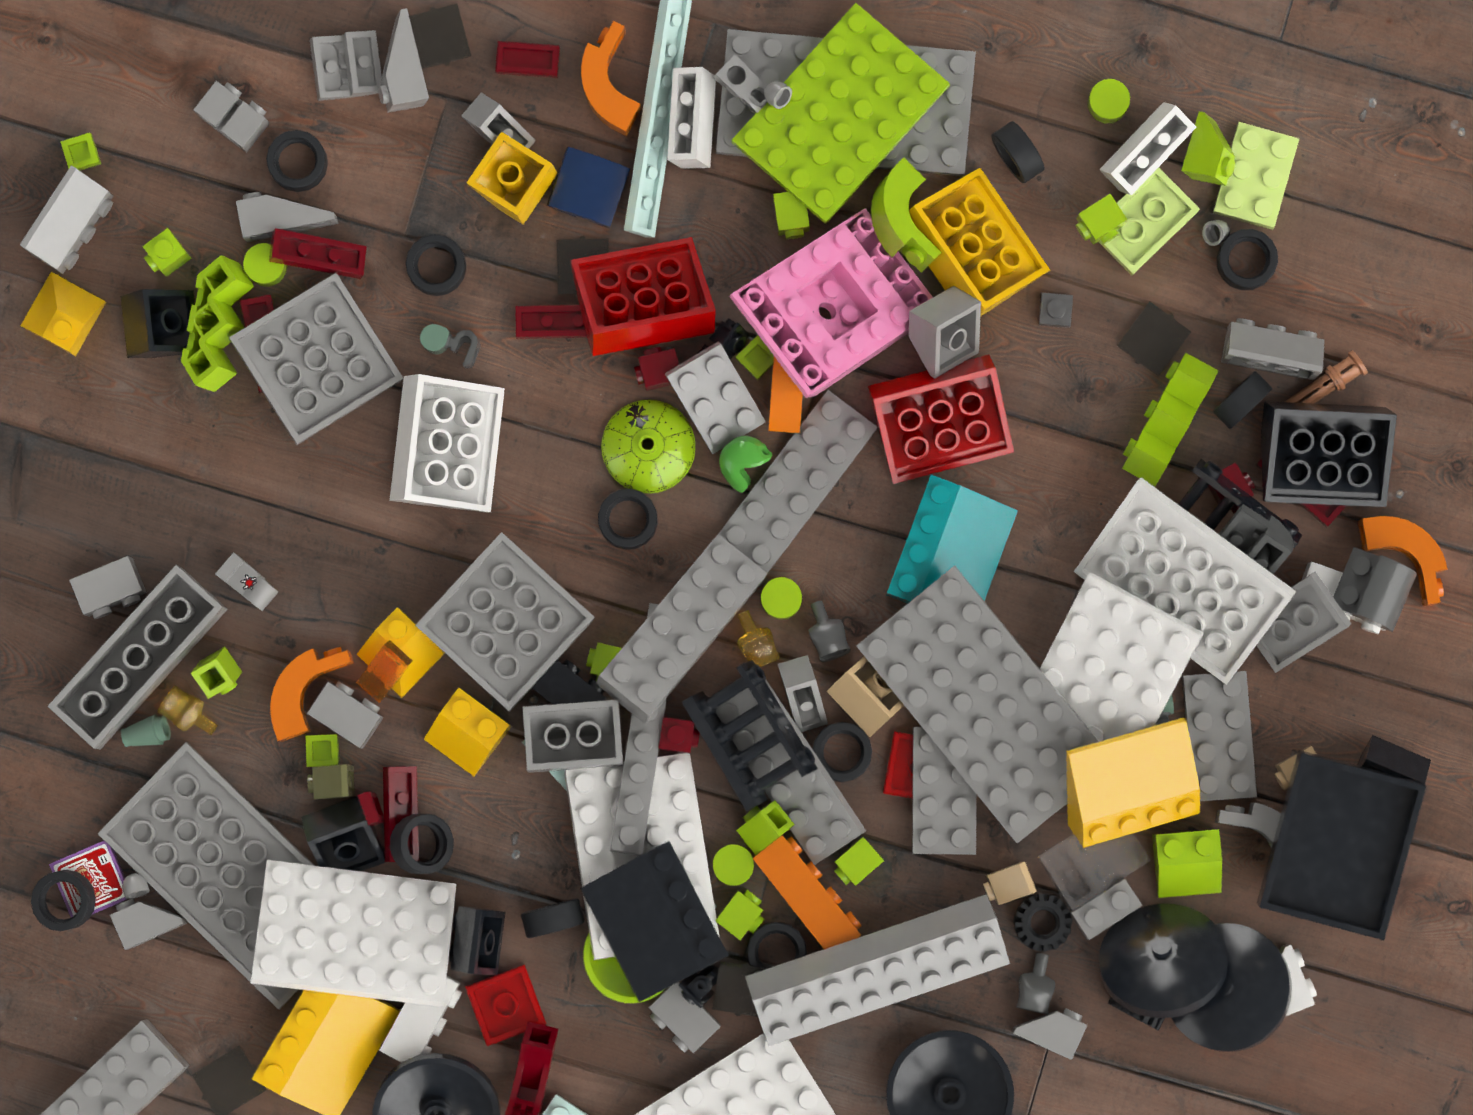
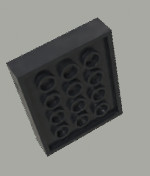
M1298 750L1257 899L1258 906L1263 909L1384 940L1427 786L1419 781Z

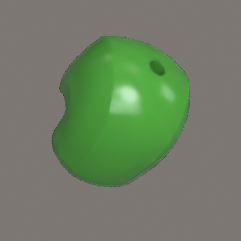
M739 436L725 445L720 454L719 466L730 486L736 491L743 493L751 483V479L744 468L760 466L768 462L773 455L760 440L751 436Z

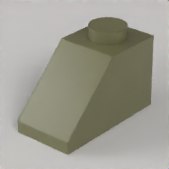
M343 764L312 767L313 774H308L307 784L308 792L314 793V799L355 797L354 766Z

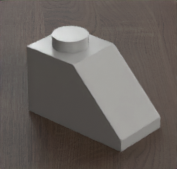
M482 92L461 115L491 144L494 143L501 132L528 149L536 141L499 103Z
M808 655L779 663L778 668L794 722L799 730L804 732L827 725L826 714Z
M134 899L118 904L116 906L117 912L110 915L125 950L132 949L188 923L181 915L144 901L135 903Z
M1065 1008L1063 1014L1053 1011L1016 1025L1012 1033L1072 1060L1087 1025L1080 1022L1083 1017L1082 1015Z

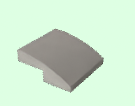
M376 30L345 32L343 35L320 36L310 39L317 101L378 94V86L381 85L382 75Z

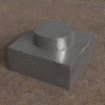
M1042 293L1039 325L1070 328L1073 295Z

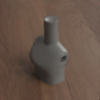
M823 601L812 603L811 608L817 623L808 632L812 643L818 651L820 661L827 662L845 656L851 651V648L846 640L842 620L829 619Z
M1036 953L1033 972L1020 975L1018 982L1019 998L1016 1008L1048 1014L1056 984L1053 979L1045 975L1049 955Z

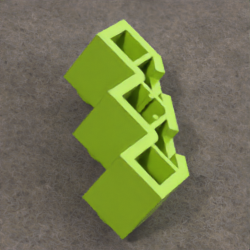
M222 255L197 275L195 287L198 288L195 305L191 306L187 331L190 332L187 349L183 348L181 362L195 386L212 392L217 391L237 374L223 349L231 343L229 337L244 329L232 305L254 288L241 264Z
M1186 352L1180 363L1173 361L1165 375L1169 382L1158 402L1152 399L1144 414L1148 418L1137 440L1130 439L1122 454L1127 457L1122 467L1123 470L1138 478H1143L1154 487L1156 486L1178 444L1189 428L1197 409L1211 388L1219 370Z

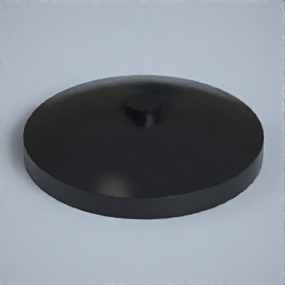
M1177 904L1148 905L1136 909L1116 922L1108 930L1099 951L1100 974L1110 996L1125 1009L1152 1018L1182 1016L1205 1005L1221 988L1228 969L1227 948L1218 927L1204 914Z
M1221 923L1215 925L1225 940L1228 957L1227 974L1221 988L1209 1002L1199 1009L1182 1016L1171 1017L1177 1028L1193 1042L1215 1051L1237 1052L1262 1043L1278 1029L1289 1009L1292 996V981L1284 956L1271 940L1250 927L1233 923Z
M936 1031L913 1041L895 1060L887 1081V1108L889 1115H1011L1014 1106L1013 1080L1004 1059L985 1040L963 1031Z
M430 1053L410 1058L400 1063L388 1073L377 1090L372 1115H500L501 1110L499 1098L493 1084L477 1066L454 1055Z

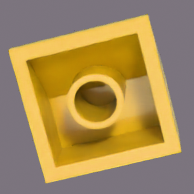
M501 132L466 183L497 209L524 225L558 173L551 162Z
M458 687L437 716L424 740L475 777L512 726Z

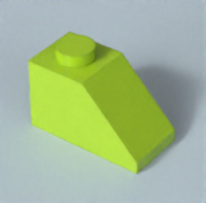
M1199 111L1195 123L1196 128L1193 130L1181 171L1192 180L1226 186L1228 178L1232 176L1235 169V155L1216 121L1205 112Z

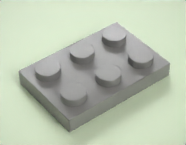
M719 341L665 373L712 454L724 448L734 438L744 436L766 422Z
M1313 572L1291 587L1296 593L1256 645L1275 673L1352 624L1316 572Z

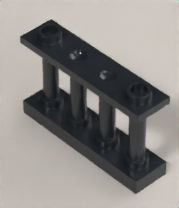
M1200 459L1192 471L1199 478L1179 502V506L1189 511L1206 488L1211 485L1224 495V498L1204 522L1213 531L1234 504L1238 507L1244 504L1267 520L1271 515L1278 519L1290 533L1293 540V548L1297 546L1302 534L1298 532L1299 528L1288 519L1282 520L1222 475V470L1216 464L1210 461L1206 463Z
M753 660L736 667L742 677L712 696L708 697L702 691L682 702L746 811L767 801L765 789L794 771L798 770L801 777H804L818 769L815 765L813 753L801 742L767 685L764 671ZM749 688L758 704L727 724L722 723L716 714V708ZM765 715L774 732L744 751L738 750L732 740V735ZM781 742L791 759L759 779L754 777L748 767L749 762Z

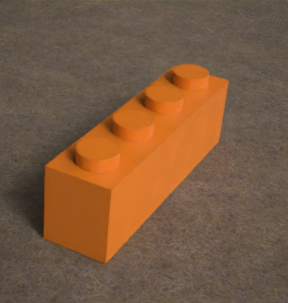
M783 835L753 858L823 949L861 936L858 931L862 926L851 911L846 915L838 906L842 902L841 898L831 886L825 889L818 881L822 874L811 861L808 864L803 862L799 856L803 850L792 836L787 840Z

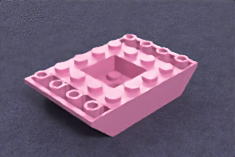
M866 208L729 296L806 398L818 395L909 333V311L933 298L901 254L897 252L891 257L883 248L874 231L871 215ZM819 307L826 308L831 314V319L823 318L819 313Z

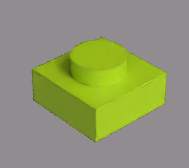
M91 133L61 141L68 169L70 166H73L80 171L101 164Z
M757 335L735 359L758 381L773 366L774 355Z
M338 734L305 736L307 767L339 765Z

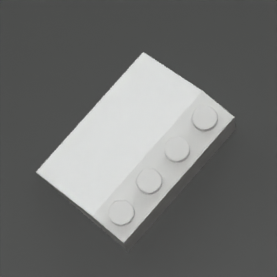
M421 374L404 376L390 501L491 512L505 388Z

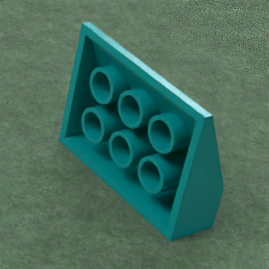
M931 475L886 596L909 603L952 567L956 566L985 601L1018 510L963 486Z

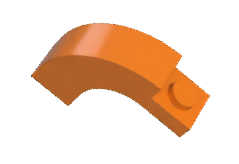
M613 21L610 28L605 26L597 41L600 44L599 48L590 43L587 44L582 57L581 77L585 96L596 116L609 128L627 137L641 111V105L619 93L612 86L608 78L610 62L626 33L625 26Z
M774 356L769 431L800 433L803 393Z
M1377 516L1359 520L1358 527L1362 550L1368 552L1391 549L1404 554L1411 560L1417 571L1423 607L1441 603L1440 597L1444 596L1442 580L1441 578H1436V573L1448 570L1439 545L1430 534L1415 523L1398 517Z
M337 647L323 652L324 658L320 659L317 650L311 649L297 656L285 667L276 681L270 704L271 721L277 741L283 742L311 732L304 711L305 693L309 685L319 676L354 664L350 651H342L341 647Z

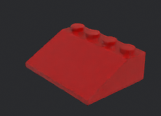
M692 237L570 260L584 329L592 356L715 332L716 309Z
M989 354L966 360L937 378L931 377L928 371H923L868 386L893 484L1014 453L996 367Z

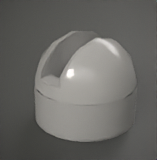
M774 81L766 86L764 96L770 105L776 109H781L790 101L792 89L783 82Z
M1222 220L1209 221L1203 227V238L1211 246L1221 245L1230 236V227Z
M130 874L123 881L122 890L125 899L138 898L150 892L146 879L140 874Z

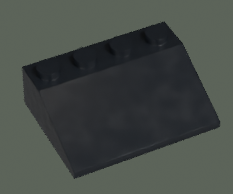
M1264 401L1261 426L1263 501L1386 507L1397 414L1386 407Z
M670 841L580 888L638 1002L655 995L728 956Z

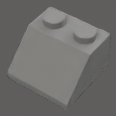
M955 286L909 311V338L927 371L933 378H937L979 353L981 301Z

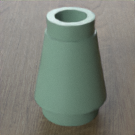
M154 714L127 728L121 729V738L125 747L163 745L164 741L170 740L171 737L169 723L164 715L157 716Z

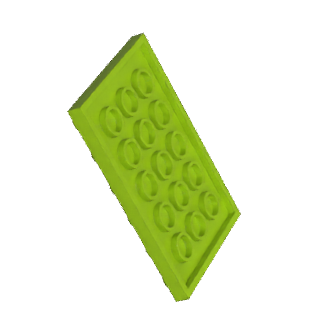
M855 3L784 81V84L792 89V96L788 104L781 109H776L767 102L732 139V144L826 224L949 88L950 83L861 6Z

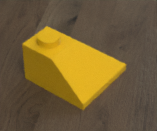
M51 272L24 318L21 327L76 356L105 306L106 301Z
M397 607L375 629L357 655L403 698L445 652L416 627V624Z

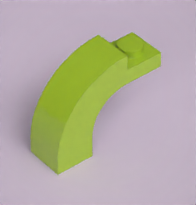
M903 157L878 184L872 198L871 218L877 238L886 252L893 257L900 251L907 261L922 273L942 252L915 226L909 213L910 197L926 179Z

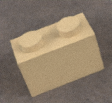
M865 656L827 690L837 704L845 710L869 737L904 706Z

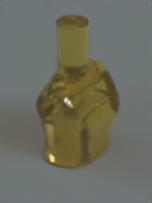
M749 610L738 614L737 616L745 633L737 640V645L747 661L753 660L755 664L763 667L781 659L775 647L771 630L767 627L756 628Z
M176 685L169 691L157 710V713L167 717L182 731H187L190 727L196 725L212 735L218 726L202 715L204 707L202 700L184 692Z

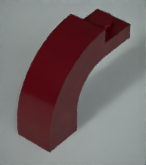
M533 1022L527 1023L505 1115H540L559 1028Z

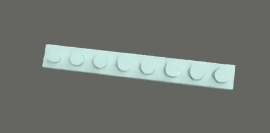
M660 0L624 225V231L643 237H655L668 156L673 68L682 67L692 0Z

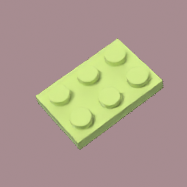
M1239 122L1231 146V150L1235 155V169L1232 176L1228 178L1227 185H1220L1213 213L1273 230L1299 138Z
M1158 167L1133 195L1125 194L1117 202L1128 220L1125 225L1117 229L1118 236L1106 244H1103L1101 240L1099 243L1133 276L1199 212L1200 208Z

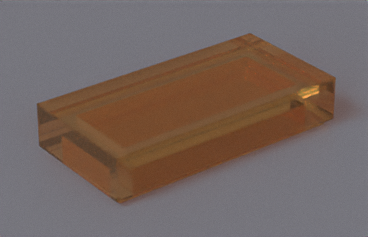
M389 640L382 646L356 683L378 703H381L413 660Z

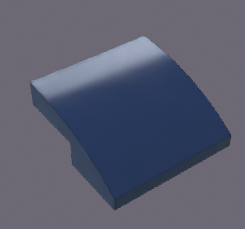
M567 147L547 206L571 216H579L601 226L610 227L630 168L599 156Z

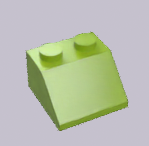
M1219 829L1152 835L1158 898L1222 893V853Z

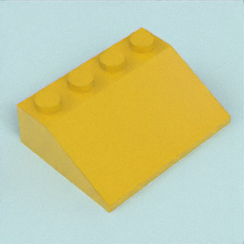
M981 168L929 196L909 210L915 226L942 252L929 265L933 274L945 291L955 286L981 301L980 316L989 312L1050 271Z
M1184 717L1066 751L1068 826L1083 848L1200 814V786L1187 721Z
M303 990L257 1067L252 1080L287 1099L323 1115H341L401 1010L382 999Z

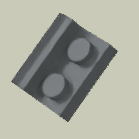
M1242 504L1219 533L1220 536L1272 574L1276 572L1293 551L1292 537L1278 519L1271 515L1267 520L1244 504Z
M1354 547L1333 598L1344 613L1393 632L1417 573L1382 555L1377 556Z

